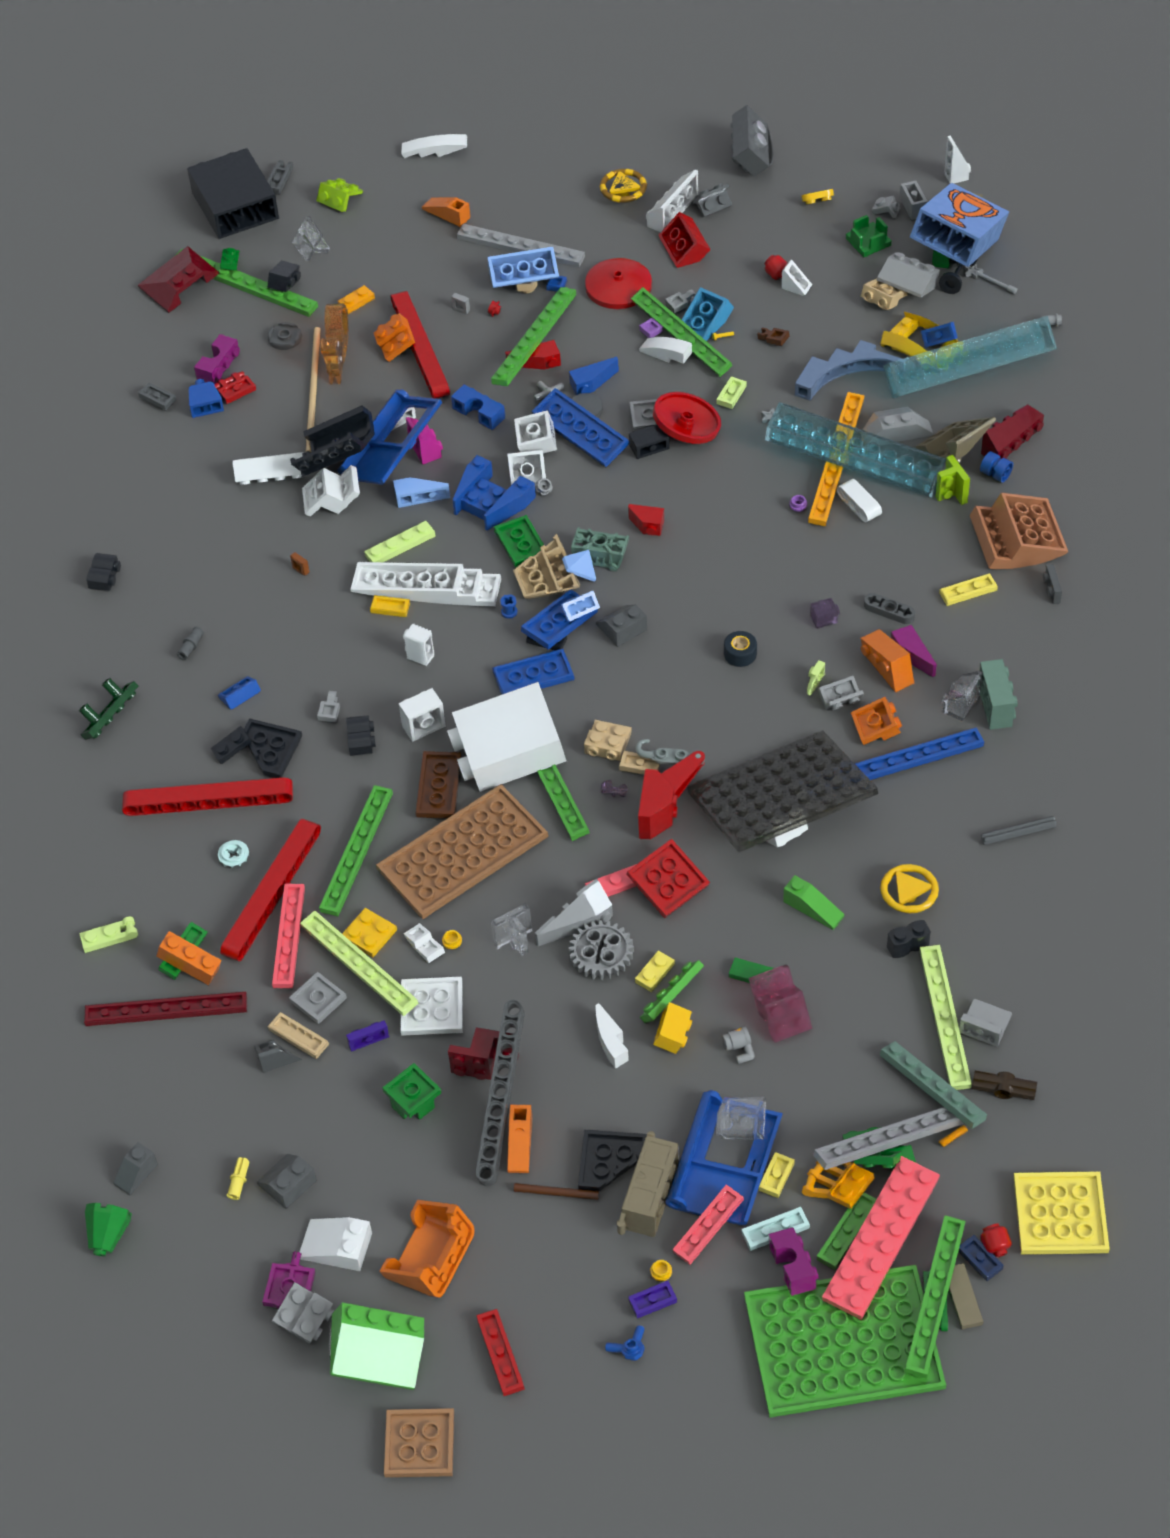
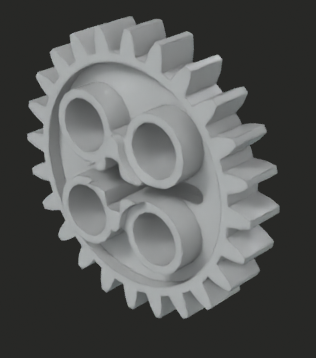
M600 920L599 925L592 921L591 927L584 924V930L578 928V935L573 934V940H570L569 954L570 961H573V967H578L579 973L584 971L585 977L592 974V979H595L597 975H600L601 980H603L604 975L611 979L612 973L619 976V970L625 972V965L630 966V960L633 959L634 952L633 939H630L629 932L625 933L624 927L618 929V923L610 926V921L603 925L602 920ZM606 936L604 940V947L602 948V940L603 937ZM601 952V954H600V962H599L598 964H596L597 961H598V959H599L598 953Z

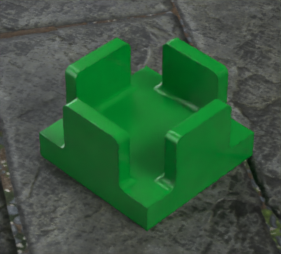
M867 215L853 221L851 232L846 233L848 242L863 258L892 245V240L887 236L888 226L880 217L876 218V224L875 222L869 223Z
M415 1063L382 1088L383 1092L390 1099L391 1107L403 1119L411 1118L415 1114L419 1120L435 1108L434 1099L442 1093L441 1088Z

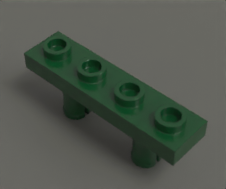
M111 678L106 679L102 686L112 696V700L99 714L88 703L78 710L90 722L89 726L80 734L85 740L97 738L102 732L100 729L104 725L107 726L113 720L112 716L124 708V702L135 696V690L139 687L135 681L125 684L120 689Z

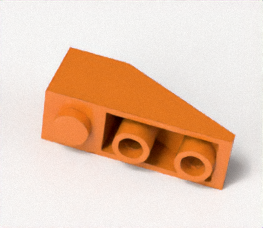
M457 197L431 198L422 206L423 210L459 227L470 219L469 203Z
M510 1105L508 1173H529L533 1119L531 1105Z

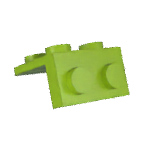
M344 179L327 180L326 182H320L316 201L341 212H346L349 196L362 194L363 190L359 189L358 185L345 183Z

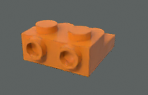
M400 313L392 315L390 321L379 325L374 332L376 342L382 348L384 357L389 362L415 343L408 320Z
M886 697L851 712L863 745L878 738H882L885 741L901 733L899 729L902 727L901 721L898 716H894V713L897 712L893 702H888Z

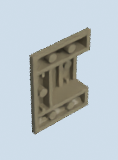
M995 417L953 422L915 446L916 450L933 464L945 465L946 457L951 455L960 462L962 460L961 457L973 448L996 419Z

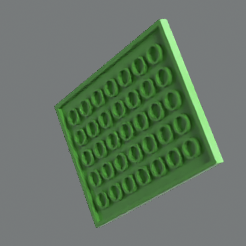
M916 1265L889 1269L862 1320L822 1300V1296L832 1278L816 1280V1289L791 1296L786 1285L744 1292L769 1418L946 1389L936 1342L927 1378L905 1373L924 1297Z

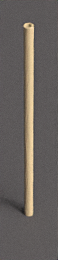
M319 327L314 328L307 429L314 427L321 331ZM306 439V452L309 451L311 453L310 441Z

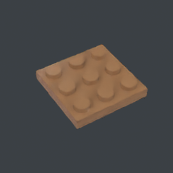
M454 1408L387 1410L384 1460L385 1478L453 1476Z

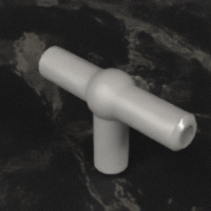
M539 381L537 387L542 392L535 394L534 400L539 401L545 398L554 388L559 391L564 389V384L559 383L548 387L542 381Z

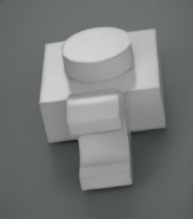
M689 290L683 295L678 292L665 299L666 305L675 314L689 307L696 293L693 290Z
M329 691L327 702L321 701L317 714L318 721L337 722L340 704L337 703L338 697H336L337 691Z

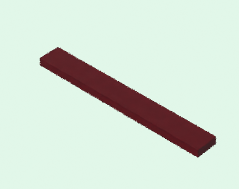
M245 991L85 1005L84 1023L85 1026L245 1013L247 1012V993Z

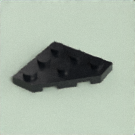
M249 718L244 730L252 741L248 744V747L263 775L282 778L302 738V731Z
M584 1130L578 1189L601 1191L634 1166L638 1161L647 1134Z

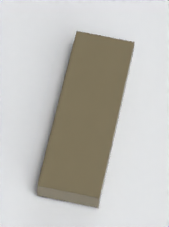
M964 1263L954 1266L949 1293L961 1330L983 1325V1319Z

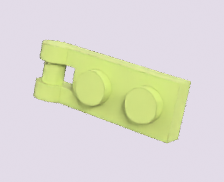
M131 916L125 917L122 921L79 933L84 952L87 953L136 938L138 932L134 927V918Z

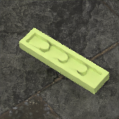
M424 521L364 551L365 557L369 562L383 563L435 537V531L427 521Z

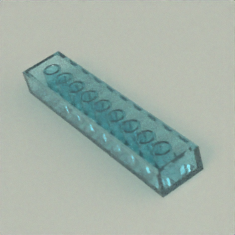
M1044 316L883 365L892 398L894 399L1056 350L1057 346L1049 318Z
M781 402L778 403L767 425L765 436L766 441L929 497L933 496L936 489L937 473L944 470L946 462L945 458Z

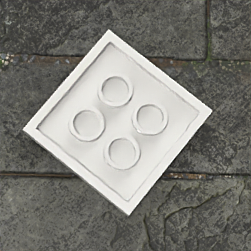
M462 977L401 979V986L411 993L419 1003L405 1016L401 1015V1036L463 1033Z

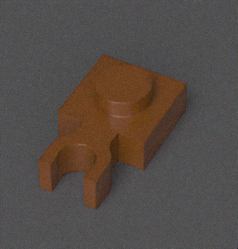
M762 327V333H757L759 340H766L767 343L782 346L790 337L788 330L773 328L771 331Z

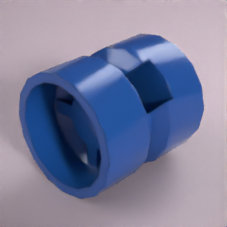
M992 451L985 455L980 465V472L988 476L993 475L994 479L1002 483L1008 479L1013 469L1012 461L1006 458L1001 459L1000 455Z

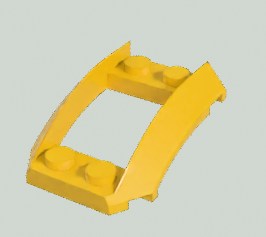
M905 311V317L890 332L883 331L880 343L882 347L885 345L891 346L892 350L910 356L922 364L926 370L933 366L936 369L944 368L963 349L961 343L954 339L945 342L931 355L923 347L908 339V337L919 326L929 329L940 325L927 318Z

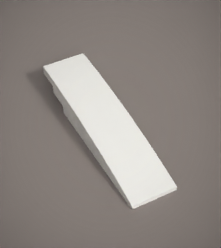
M358 562L350 590L355 593L410 599V601L496 606L501 575L483 574L481 569H464L463 564Z

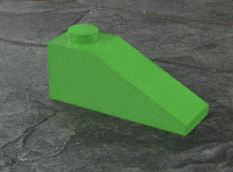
M794 875L785 886L784 903L834 930L844 918L843 912L812 884Z

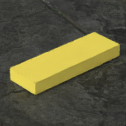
M989 573L941 588L939 594L945 604L949 606L997 591L998 586Z

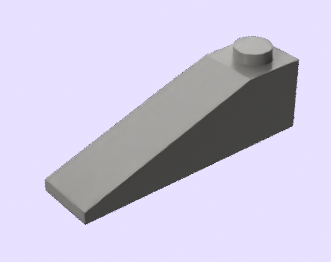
M597 879L576 893L578 897L570 905L566 903L563 906L564 909L557 917L552 916L535 932L537 946L577 934L578 928L584 930V924L591 927L592 921L599 925L600 920L606 923L613 916L612 904Z

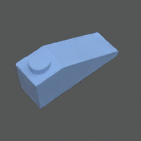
M411 477L393 481L398 508L450 498L448 483Z

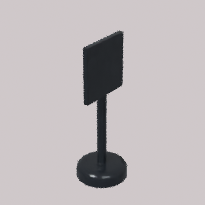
M975 260L971 265L975 266L977 260ZM959 263L954 273L946 272L940 277L939 286L945 293L955 294L960 291L962 280L958 273L963 264Z

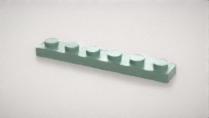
M896 1041L881 1049L880 1056L968 1127L973 1129L986 1121L987 1114Z

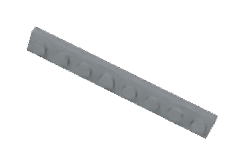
M463 224L457 233V239L515 253L553 247L557 263L580 267L585 258V252L467 224Z
M943 1107L815 1149L813 1156L827 1170L962 1125L963 1122Z

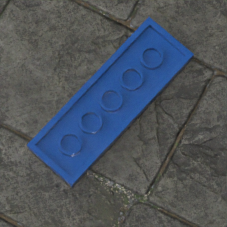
M556 388L532 410V414L548 410L553 421L554 430L604 467H607L630 444L627 438Z

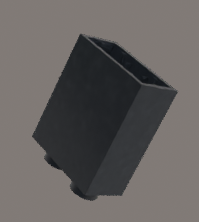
M248 148L230 152L224 156L200 162L187 168L192 194L218 239L279 219L275 193Z

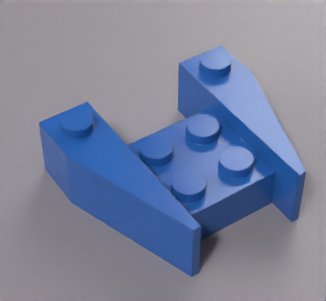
M476 455L466 466L453 498L454 515L464 510L483 519L485 530L488 531L525 509L535 499V482L519 476L506 490L489 481L493 476L491 461Z

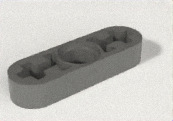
M875 593L865 596L864 607L866 610L903 624H910L914 621L915 610L911 606ZM891 606L894 608V610L887 611L885 610V607Z

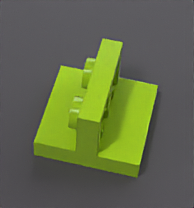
M953 455L946 457L945 470L937 473L935 497L938 501H942L955 496L961 505L968 503L970 477Z

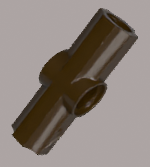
M975 1070L972 1089L994 1093L1000 1099L1018 1097L1035 1100L1037 1082L1015 1078L1010 1072L1003 1071L992 1074Z

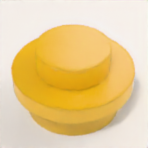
M455 930L447 931L442 937L443 946L447 949L458 948L462 944L461 935Z
M657 1260L650 1268L651 1276L656 1281H666L672 1275V1267L665 1260Z

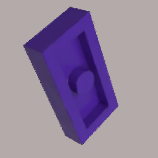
M384 1020L372 1023L363 1029L354 1030L347 1034L346 1037L352 1052L389 1038V1033Z
M665 1281L628 1296V1301L638 1319L677 1303V1297L669 1281Z

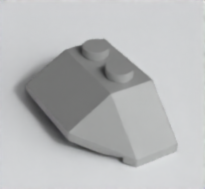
M909 407L874 412L861 431L865 447L933 435L929 421Z

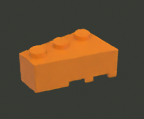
M880 629L861 638V652L895 693L914 684L911 658L908 651Z

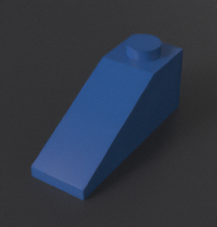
M614 357L569 371L570 385L575 394L592 393L619 371L618 358Z

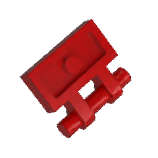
M243 371L235 372L230 377L220 379L214 384L226 404L256 390V385L247 375L245 376Z

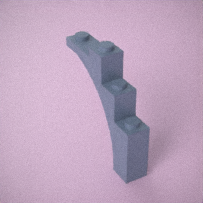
M862 340L859 341L853 353L836 348L829 361L812 356L795 383V396L811 401L816 392L828 382L854 372L887 371L902 376L905 370V359L877 351L875 344Z

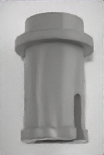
M1058 313L1056 315H1041V327L1051 325L1058 327V325H1062V316L1058 315Z

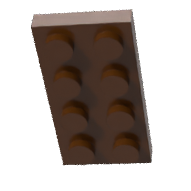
M423 751L416 817L449 818L455 814L460 767L457 759L462 758L461 752Z

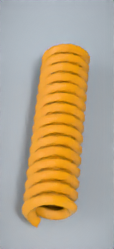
M965 1125L960 1126L957 1130L939 1140L938 1143L945 1147L951 1141L953 1142V1140L968 1132Z

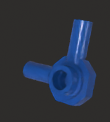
M638 1325L633 1338L628 1339L624 1344L607 1342L605 1350L607 1352L622 1353L625 1359L638 1360L642 1357L645 1349L644 1344L641 1342L645 1328Z

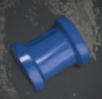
M511 594L504 595L500 599L501 606L503 607L501 614L507 619L514 618L518 613L515 606L517 604L516 597Z

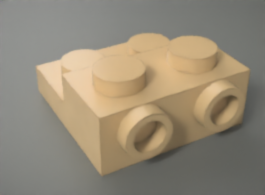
M877 278L864 284L861 297L865 301L875 303L885 310L897 306L899 299L908 295V292L877 281Z
M595 720L592 730H589L584 743L585 754L621 761L632 733V727Z

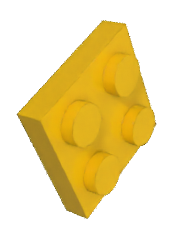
M364 908L342 934L362 952L373 958L397 931V926L369 909Z

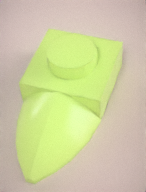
M818 660L815 667H811L808 674L810 680L807 687V695H811L825 675V662Z

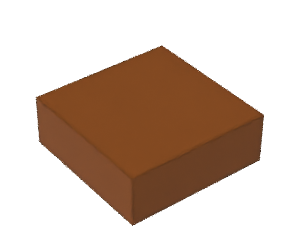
M296 552L290 555L292 568L306 576L309 573L308 561Z

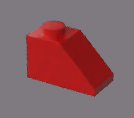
M628 505L629 519L643 534L661 536L664 524V508Z

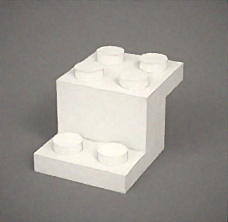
M350 465L341 475L325 468L321 469L302 488L305 514L311 517L320 507H324L337 514L345 509L360 494L357 468Z

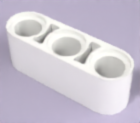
M851 479L837 487L839 497L863 522H868L882 514L879 503L855 479Z

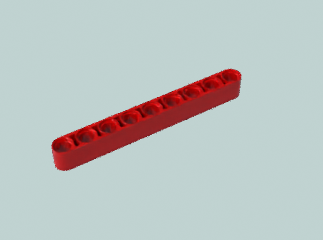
M403 291L390 295L395 313H400L408 320L415 343L410 347L432 398L437 399L450 395L446 378L408 292Z
M272 778L129 790L123 793L122 812L128 816L288 803L293 800V782L289 778Z
M305 819L299 820L223 941L220 949L221 955L236 961H241L282 897L284 884H290L319 837L321 831L319 824Z

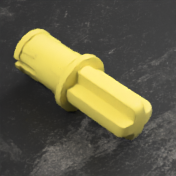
M239 1157L237 1159L234 1173L230 1176L231 1183L226 1195L230 1199H240L243 1184L247 1181L245 1178L249 1166L247 1158Z

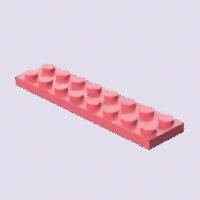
M901 1156L900 1162L893 1169L822 1296L823 1301L862 1320L936 1186L940 1174Z

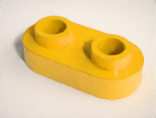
M833 189L804 194L801 195L802 202L806 201V204L816 203V199H822V201L831 200L834 192Z

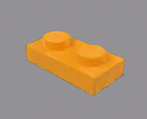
M363 285L338 300V305L349 314L375 299V295Z

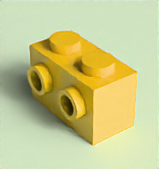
M669 1002L662 1012L653 1045L674 1054L677 1053L680 1047L684 1048L688 1039L685 1034L686 1031H689L692 1020H690L692 1011Z

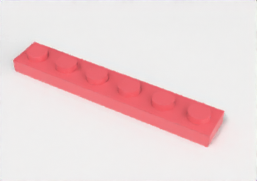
M284 884L272 980L273 988H293L305 893L304 884Z

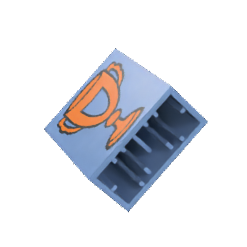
M950 183L920 208L910 238L969 267L998 241L1009 211Z

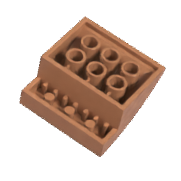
M1000 493L992 507L975 506L970 514L989 569H1014L1037 565L1068 553L1048 498Z

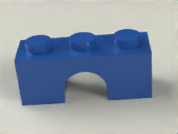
M463 385L451 396L452 409L465 416L473 410H478L479 423L491 430L505 419L504 406L490 399L487 395L477 392L474 388Z

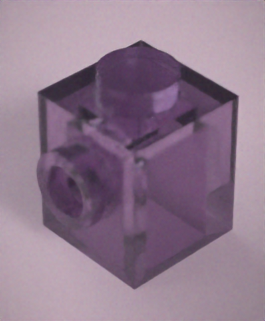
M832 598L811 603L810 616L817 629L838 623L840 610L838 605L834 604Z

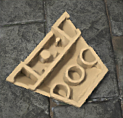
M557 534L553 537L554 540L547 546L543 545L541 551L534 557L530 556L513 570L525 599L540 598L580 588L577 576L566 572L562 558L567 556V553Z

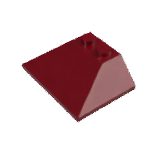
M187 246L138 284V287L170 313L181 304L179 298L181 292L199 278L208 283L219 272Z

